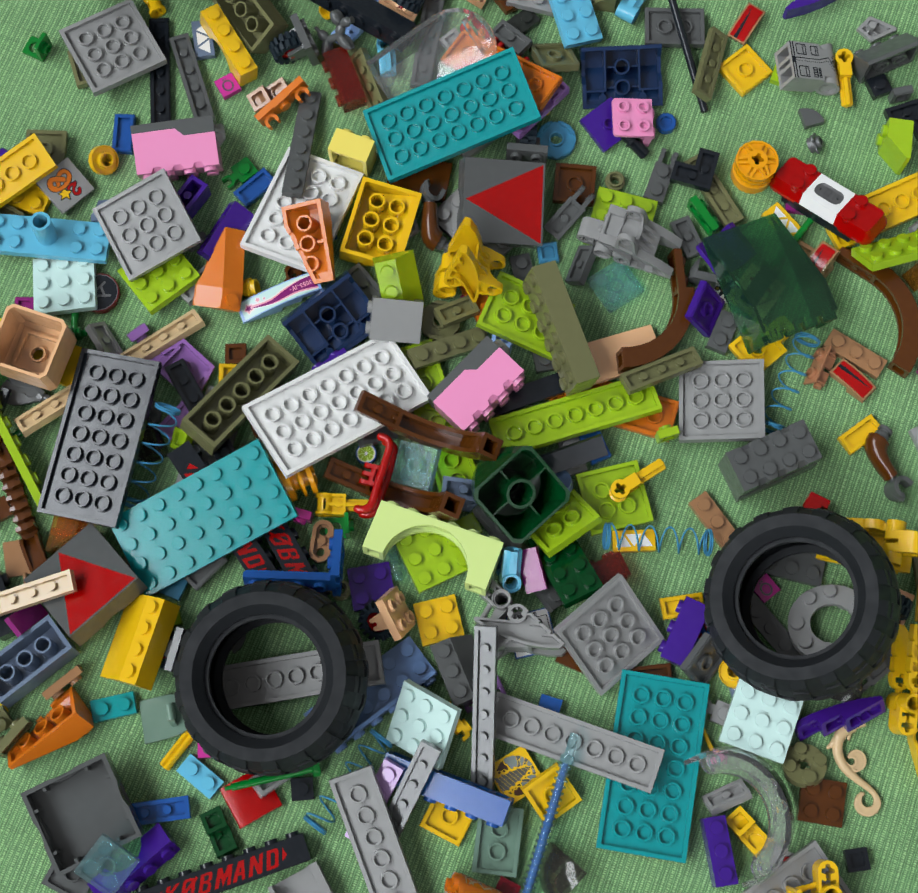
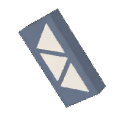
M192 21L196 59L216 58L214 39L209 38L200 21Z

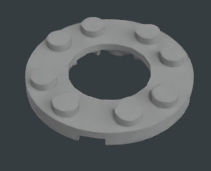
M835 584L821 585L804 592L797 598L788 615V633L794 648L800 655L818 652L832 644L820 640L811 631L810 622L812 616L816 611L827 606H837L848 611L852 616L854 589Z

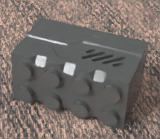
M804 419L761 439L758 438L745 446L726 452L718 467L737 503L812 470L823 457Z

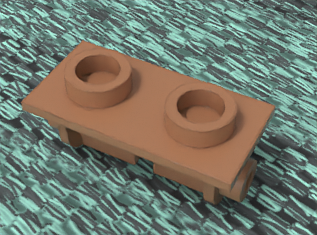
M831 345L820 347L815 351L813 362L806 371L807 376L804 380V385L814 384L813 388L821 390L825 386L829 374L824 371V368L831 371L837 358L836 352L831 350Z

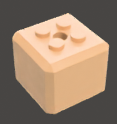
M17 304L7 306L0 321V374L49 391L57 389L77 342L74 333L63 319ZM37 350H42L44 352L43 357L38 360L34 359L33 354Z

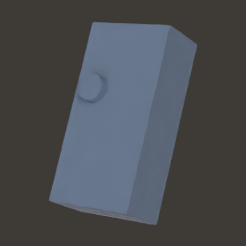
M49 614L0 651V703L8 708L12 707L80 654L62 627Z

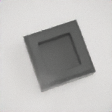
M907 85L893 88L888 96L889 104L908 101L914 92L913 86Z

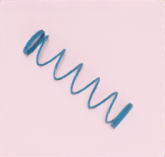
M807 332L795 333L792 344L798 352L785 356L786 364L792 370H784L778 373V379L785 387H778L771 391V396L778 405L766 406L765 411L768 407L775 406L793 411L792 408L780 404L773 397V391L787 389L798 394L800 393L798 390L786 386L781 381L780 374L783 372H796L802 376H807L806 373L792 368L787 362V357L792 354H799L814 359L812 355L798 350L794 345V340L796 339L799 343L808 347H818L821 342L816 336ZM799 337H809L818 344L808 343ZM765 412V416L770 420H765L766 425H770L778 430L785 428V426L771 420ZM765 427V432L769 434L775 432Z
M156 402L155 407L170 415L175 420V424H147L155 428L156 430L160 431L162 434H164L168 438V443L153 444L141 442V444L149 447L150 449L154 450L157 454H159L162 460L157 463L142 461L136 462L137 464L148 469L155 476V479L152 481L131 480L132 483L142 488L148 494L147 499L150 498L148 491L138 483H152L157 480V477L155 473L144 464L156 465L164 461L162 455L156 449L149 445L165 446L171 443L168 435L155 426H176L177 420L173 415L179 416L181 415L180 413H182L180 409L163 402ZM127 497L126 500L139 504L145 501L146 499L137 500L132 497ZM128 502L125 503V506H127V507H129V508H132V507L135 506V505H133V504H131V503H128Z
M606 522L603 527L602 545L604 550H608L611 544L612 525L616 534L618 550L621 549L628 526H632L636 534L639 552L644 534L649 527H652L655 532L658 553H660L663 537L669 528L673 529L675 533L678 554H680L681 544L687 530H692L695 534L698 555H700L702 541L703 551L706 556H710L713 551L714 535L711 529H706L699 544L696 532L689 527L683 533L679 544L675 529L669 526L663 532L659 544L655 528L649 525L643 531L639 544L637 531L632 524H628L625 527L620 543L613 523ZM708 534H709V539H710V541H709V550H707Z
M374 729L369 730V732L375 737L385 753L363 744L358 745L359 751L370 765L371 762L365 756L360 746L383 755L386 754L387 750L382 743L389 748L393 747L391 742ZM351 761L345 762V765L349 772H351V769L349 768L347 763L363 768V766L353 763ZM320 795L319 799L321 803L330 813L334 821L327 820L323 817H320L310 812H307L306 815H304L303 819L312 827H314L317 831H319L321 834L326 835L325 833H327V831L324 828H322L319 824H317L314 820H312L308 816V814L315 816L326 822L335 823L336 820L334 815L323 802L321 797L331 800L335 803L336 800L324 795Z

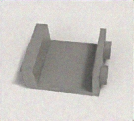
M372 295V300H368L367 313H371L370 321H366L365 334H369L370 340L420 344L423 300L388 299Z
M318 861L313 862L308 867L281 882L268 887L270 893H334Z

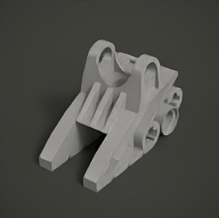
M610 204L603 221L592 217H583L576 236L579 241L594 245L593 254L597 257L609 259L612 256L613 260L619 264L628 265L629 267L668 279L671 278L673 268L655 257L658 244L674 249L681 248L683 241L674 233L649 220L644 209L629 205L627 209L613 204Z
M492 579L489 587H491L493 594L488 591L486 597L479 594L481 599L487 603V606L480 617H474V621L479 625L498 626L497 660L510 652H527L546 657H563L566 653V650L563 648L565 643L554 633L552 634V631L530 613L526 607L521 604H513L510 593ZM502 602H507L505 605H499ZM492 608L494 611L491 617L487 618V615Z

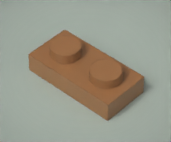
M79 664L76 665L41 694L46 700L50 697L55 700L65 692L62 689L68 683L73 686L82 678L80 674L84 670Z

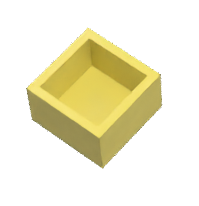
M336 128L328 147L329 160L362 172L364 177L369 178L377 159L375 141L366 135H356L349 129L344 128L342 130Z

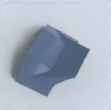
M443 476L441 492L448 491L466 499L462 511L471 512L477 505L472 496L471 479Z

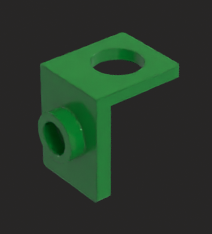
M42 32L39 39L31 36L22 52L44 62L53 45L47 33ZM35 44L33 49L36 53L30 51V47Z
M344 512V517L324 519L331 522V524L339 523L343 529L344 539L351 538V532L354 531V519H350L348 512Z

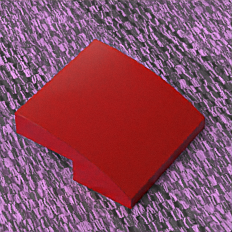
M245 774L231 783L248 780L254 775ZM224 787L219 789L240 829L282 806L275 790L260 799L253 787L235 791H225Z

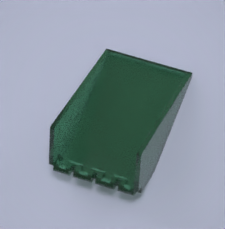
M775 213L702 239L748 354H752L770 343L781 340L784 336L789 337L800 333L802 329L804 331L813 327L818 329L838 319L835 313L838 307L826 279Z

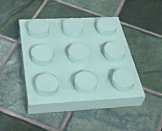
M44 258L33 259L34 310L51 316L98 310L96 263Z
M739 678L718 741L783 764L804 701H789L771 696L755 689Z
M407 679L403 682L386 739L413 756L422 739L443 749L434 767L436 770H440L444 766L462 709L412 680Z

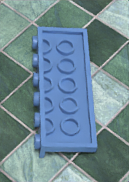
M410 636L382 655L386 684L367 687V699L364 709L351 735L334 751L337 754L348 747L346 743L351 739L356 741L366 733L364 730L370 725L375 727L384 720L382 716L387 712H390V714L394 713L405 680L410 679L420 686L425 685L426 688L437 680L435 678L438 675L437 671L431 666ZM313 707L309 709L307 712H305L303 715L306 717L313 709Z

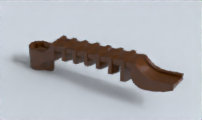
M0 435V481L4 485L2 490L7 494L6 501L11 505L9 510L14 514L12 520L18 526L15 528V531L22 537V539H19V544L27 566L32 573L48 558L44 550L42 535L39 533V526H37L35 521L36 517L32 513V506L28 501L29 497L25 493V486L20 478L21 474L18 472L16 464Z

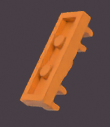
M298 76L256 113L254 117L263 126L266 125L268 129L273 130V127L270 125L272 120L275 119L279 124L281 123V119L277 116L278 114L287 111L295 99L302 104L303 101L300 98L302 93H306L309 97L311 96L310 91L307 89L309 86Z

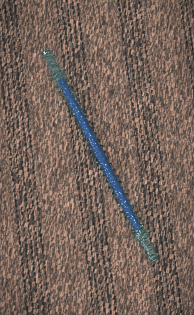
M570 733L565 752L561 754V764H558L560 770L556 771L558 776L554 777L556 783L552 784L554 789H551L552 795H549L550 802H547L549 806L545 808L547 813L543 814L545 819L541 821L543 826L539 827L541 832L537 833L539 839L535 840L537 845H534L535 851L532 852L534 856L530 858L532 863L528 864L530 869L526 871L528 876L524 877L526 882L522 883L524 889L520 890L521 893H533L532 890L536 889L534 883H537L536 877H539L538 871L541 870L539 866L543 864L541 859L545 858L543 853L547 851L545 846L549 845L547 840L551 839L549 833L553 832L551 827H554L553 820H556L554 816L558 814L556 809L560 808L558 804L562 801L560 796L564 795L562 792L563 789H566L564 783L568 782L566 780V777H569L568 770H571L570 765L573 764L575 759L573 754L579 737L577 733Z

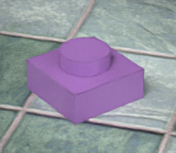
M142 323L126 334L131 342L136 340L138 343L148 336L146 332L149 329L145 323Z

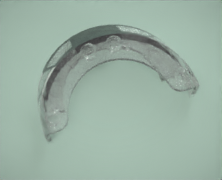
M736 747L712 748L685 760V765L698 760L702 769L708 774H731L748 782L762 798L768 815V835L763 848L752 856L751 871L754 877L741 884L744 888L763 883L776 872L783 862L791 846L794 834L793 804L783 780L764 759Z

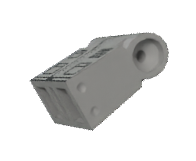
M789 40L774 54L780 90L816 91L818 94L825 96L835 95L840 91L831 43L819 46V44Z

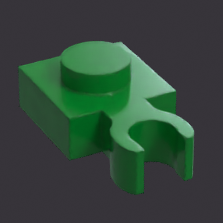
M245 157L230 168L232 174L224 176L222 182L224 184L227 181H232L227 186L230 191L236 187L238 182L243 185L259 171Z

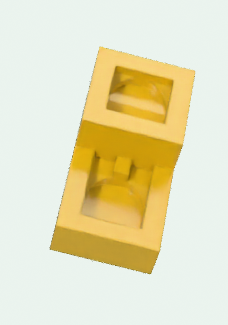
M741 806L737 807L726 818L727 826L754 856L771 842V839Z

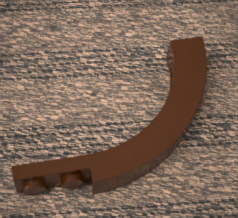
M842 246L841 252L835 261L878 289L887 299L894 312L898 328V339L895 353L887 368L905 379L918 358V307L907 285L892 269L885 268L872 272L851 256V249H846Z
M674 248L667 256L668 265L673 268V272L670 278L672 311L666 328L661 335L650 342L637 346L621 347L616 353L618 374L665 357L679 343L687 331L690 322L685 318V314L695 294L694 287H687L688 277L684 272L685 257L682 256V248Z
M365 390L361 391L353 410L388 427V430L398 435L461 457L496 461L503 444V440L487 432L464 431L429 421Z
M330 457L323 478L356 491L368 499L370 498L373 487L358 483L360 478L368 480V477L361 475L362 469ZM392 481L389 483L384 498L386 502L394 501L400 507L406 509L414 508L420 514L426 516L434 515L440 520H458L466 500L448 491H423Z

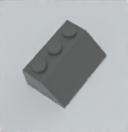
M908 33L895 34L885 42H876L866 50L860 49L853 53L851 66L859 84L867 79L911 63L918 53V38Z
M472 634L450 637L430 645L453 705L460 709L472 705L474 639Z

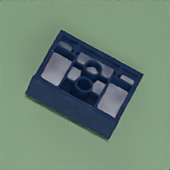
M662 44L580 48L583 109H595L610 97L613 99H652V106H663Z
M345 270L334 281L328 283L280 321L313 365L318 362L327 360L329 355L335 350L344 348L346 351H349L369 335L365 334L366 321H370L371 313H367L369 299L349 272Z

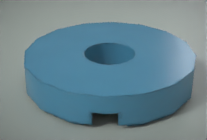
M549 121L542 125L537 132V137L540 138V145L548 146V159H564L575 148V131L569 124L563 121ZM554 136H558L561 138L562 141L558 144H554L551 142L550 139Z

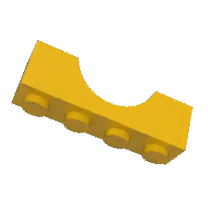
M218 3L200 11L201 26L209 38L214 39L221 48L230 72L240 87L256 80L258 67Z

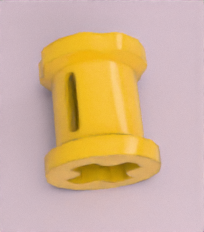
M143 0L148 5L151 18H159L166 13L167 10L160 0Z

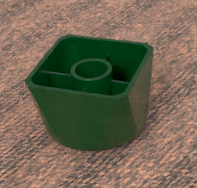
M503 446L496 461L481 460L477 464L472 476L471 490L473 500L513 543H523L570 499L568 488L532 446Z

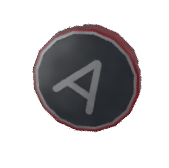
M98 273L96 274L98 310L89 312L103 314L116 307L121 292L119 285L113 277L108 274Z

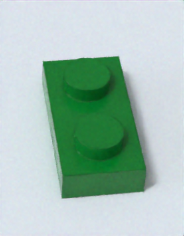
M694 195L689 199L687 208L709 238L717 234L720 227L719 222L714 215L711 216L707 210L706 203L699 199L697 195Z

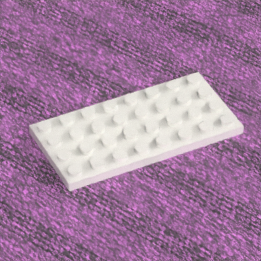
M369 340L243 405L242 411L287 479L384 427V425L353 411L361 391L365 390L408 412H412L429 403L427 395L430 392L396 342Z

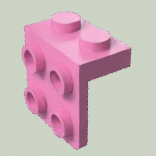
M614 98L611 102L613 135L615 137L640 138L641 143L648 147L652 139L655 138L652 99Z

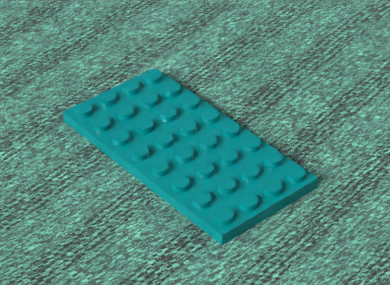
M513 47L363 110L390 184L542 120Z
M256 439L124 511L119 529L112 528L132 570L148 587L144 594L152 596L293 520L299 514L260 439Z
M622 669L613 732L663 749L665 754L651 794L606 778L596 848L686 863L700 755L697 754L701 753L710 684Z

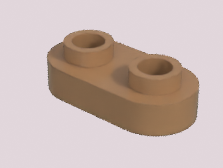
M327 520L316 522L312 529L309 554L316 563H325L328 560V556H330L329 538L334 537V527ZM326 528L328 533L321 535L320 531ZM320 549L324 550V555L318 556L317 551Z

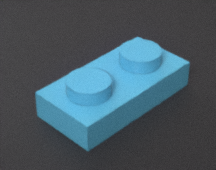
M191 753L176 770L210 800L225 783Z

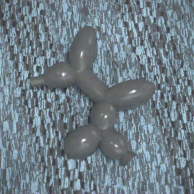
M338 9L330 12V19L336 25V33L329 35L317 26L314 28L319 39L323 42L321 54L324 59L331 57L334 50V42L336 41L345 50L355 48L353 40L345 34V27H349L355 22L353 16L344 17L343 13Z

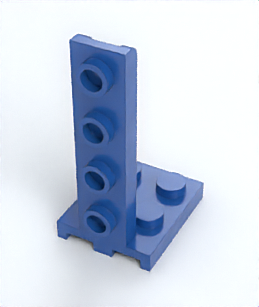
M334 529V537L329 538V550H331L327 560L329 573L245 570L243 572L244 585L261 580L294 582L317 592L332 591L333 596H341L345 557L343 529Z

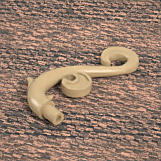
M866 723L857 727L856 729L865 727ZM842 727L836 730L826 749L832 748L834 760L845 776L865 789L873 797V804L866 807L862 803L865 793L859 792L853 803L856 812L865 817L874 816L881 808V799L875 789L856 773L865 768L866 756L857 749L850 751L847 759L852 758L854 760V763L850 765L845 760L843 754L845 739L847 738L849 741L851 734L857 732V730L854 729L847 732Z

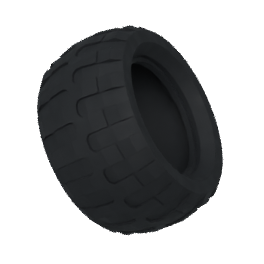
M793 506L772 513L760 514L754 517L753 521L747 523L742 528H737L728 537L729 540L724 544L721 551H717L711 562L712 568L708 579L705 581L703 598L705 599V624L713 641V646L720 658L735 675L755 689L771 696L789 701H818L832 698L842 692L856 688L874 670H877L882 665L898 634L902 598L893 565L883 548L863 527L831 510ZM813 553L829 557L846 568L853 584L854 607L846 629L831 645L812 654L790 656L768 649L759 638L751 616L752 596L759 579L773 564L791 555Z
M261 580L244 586H237L223 593L217 600L205 606L197 615V619L191 628L186 630L180 643L181 648L178 659L175 660L174 664L175 702L178 711L182 714L185 727L190 736L200 744L212 759L238 772L250 775L280 776L297 773L327 759L351 735L367 699L369 667L363 642L357 629H355L345 612L329 598L311 588L294 582ZM287 623L294 625L304 632L317 649L323 672L321 691L313 709L300 723L281 733L264 734L246 726L230 709L223 690L224 666L233 646L246 633L266 624Z

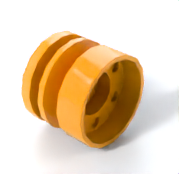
M756 140L741 146L731 167L733 184L745 193L756 194L764 191L770 185L771 179L779 165V157L776 150L770 144Z
M272 462L292 502L298 500L296 490L301 489L305 497L309 496L306 489L307 486H311L313 494L319 493L318 479L313 465L286 479L276 462Z

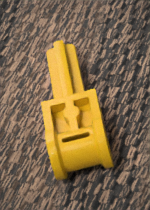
M843 48L836 52L834 59L840 87L841 106L848 108L853 106L850 80L853 75L851 66L853 53Z
M657 459L637 473L634 472L624 479L615 480L609 490L610 498L615 502H623L628 494L638 489L641 484L666 469L664 462L661 459ZM616 488H618L619 490H620V489H623V490H624L623 493H622V494H621L620 492L616 493V492H615Z
M316 493L317 511H315V516L344 517V512H354L353 508L355 505H365L369 500L346 499V494Z

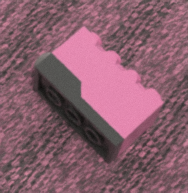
M213 115L130 126L137 176L141 180L163 168L166 170L171 181H177L179 176L187 175V178H189L193 174L198 178L199 173L207 172V176L219 175L220 171H224L220 146L226 140L224 125L222 123L217 124Z
M486 336L427 395L430 406L452 427L464 431L478 432L480 430L479 424L483 420L488 422L495 414L493 412L498 405L503 407L510 399L508 397L512 391L518 392L525 384L523 382L525 380L524 369L510 357V349L500 339L493 341L490 337Z

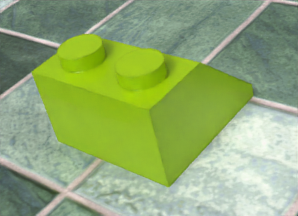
M889 118L887 123L882 125L881 133L877 134L875 144L878 146V154L896 175H900L911 159L914 121Z

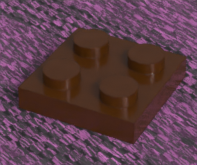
M556 162L553 203L564 204L570 196L572 197L584 185L586 187L585 191L576 199L582 205L588 195L595 192L597 166ZM594 199L588 204L589 207H593Z
M823 779L816 786L800 788L796 820L842 828L847 783Z

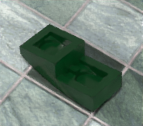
M220 805L199 815L218 859L240 850Z

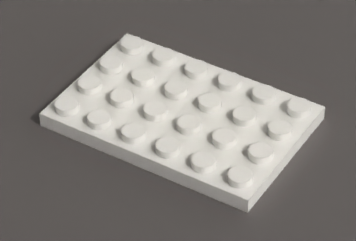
M288 147L240 242V247L307 272L299 252L293 245L294 242L284 227L281 207L318 198L325 200L329 203L334 241L360 187L364 173L311 154L303 198L282 196V187L290 147Z

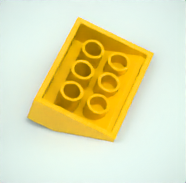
M363 176L339 250V258L355 264L360 263L365 266H374L372 258L405 251L422 193Z
M139 595L123 610L100 676L151 691L181 606L165 599L149 595Z

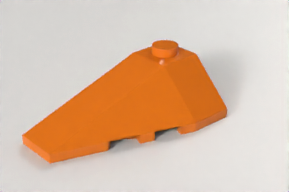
M318 198L281 207L284 227L294 242L293 245L299 252L313 283L316 285L334 281L333 235L329 203Z
M224 227L214 247V251L195 285L192 305L226 312H240L245 250L240 247V242L245 235V231Z
M72 686L51 703L52 709L44 718L40 716L36 720L37 724L32 732L25 733L7 753L8 767L11 770L79 740L94 728L92 713Z

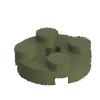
M436 300L423 308L421 331L425 337L432 341L457 334L460 329L461 322L444 329L434 322V320H437L433 314L434 308L449 303L447 301Z
M797 742L788 748L781 768L786 780L792 785L800 788L816 786L825 777L827 758L815 746ZM799 762H807L810 768L805 767L804 770L801 769Z

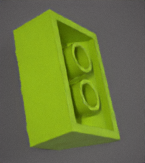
M413 249L372 258L381 298L409 301L417 299L424 302Z

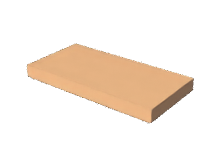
M651 324L588 342L600 374L599 379L594 385L619 378L616 353L621 347L642 345L655 339L656 336Z

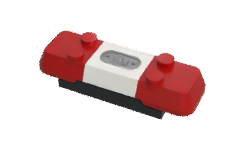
M792 157L783 164L771 179L770 188L782 196V202L787 203L798 212L811 218L847 242L852 239L862 245L870 244L887 225V217L883 210L868 202L866 196H858L818 172L813 164L807 165L799 159Z

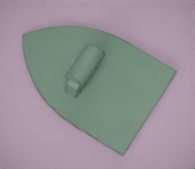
M174 694L139 701L145 744L174 738L187 731L182 714L178 711Z

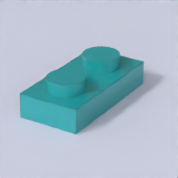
M134 691L90 701L93 723L138 714Z

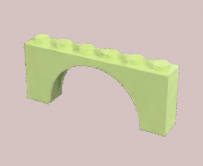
M381 500L362 545L364 554L384 560L389 550L407 536L417 533H435L444 536L455 543L465 557L468 568L465 589L486 597L503 553L504 542H501L495 536L486 537L481 535L479 531L474 529H463L454 522L446 523L440 521L434 515L426 516L420 514L414 508L406 509L400 507L394 501L386 502Z

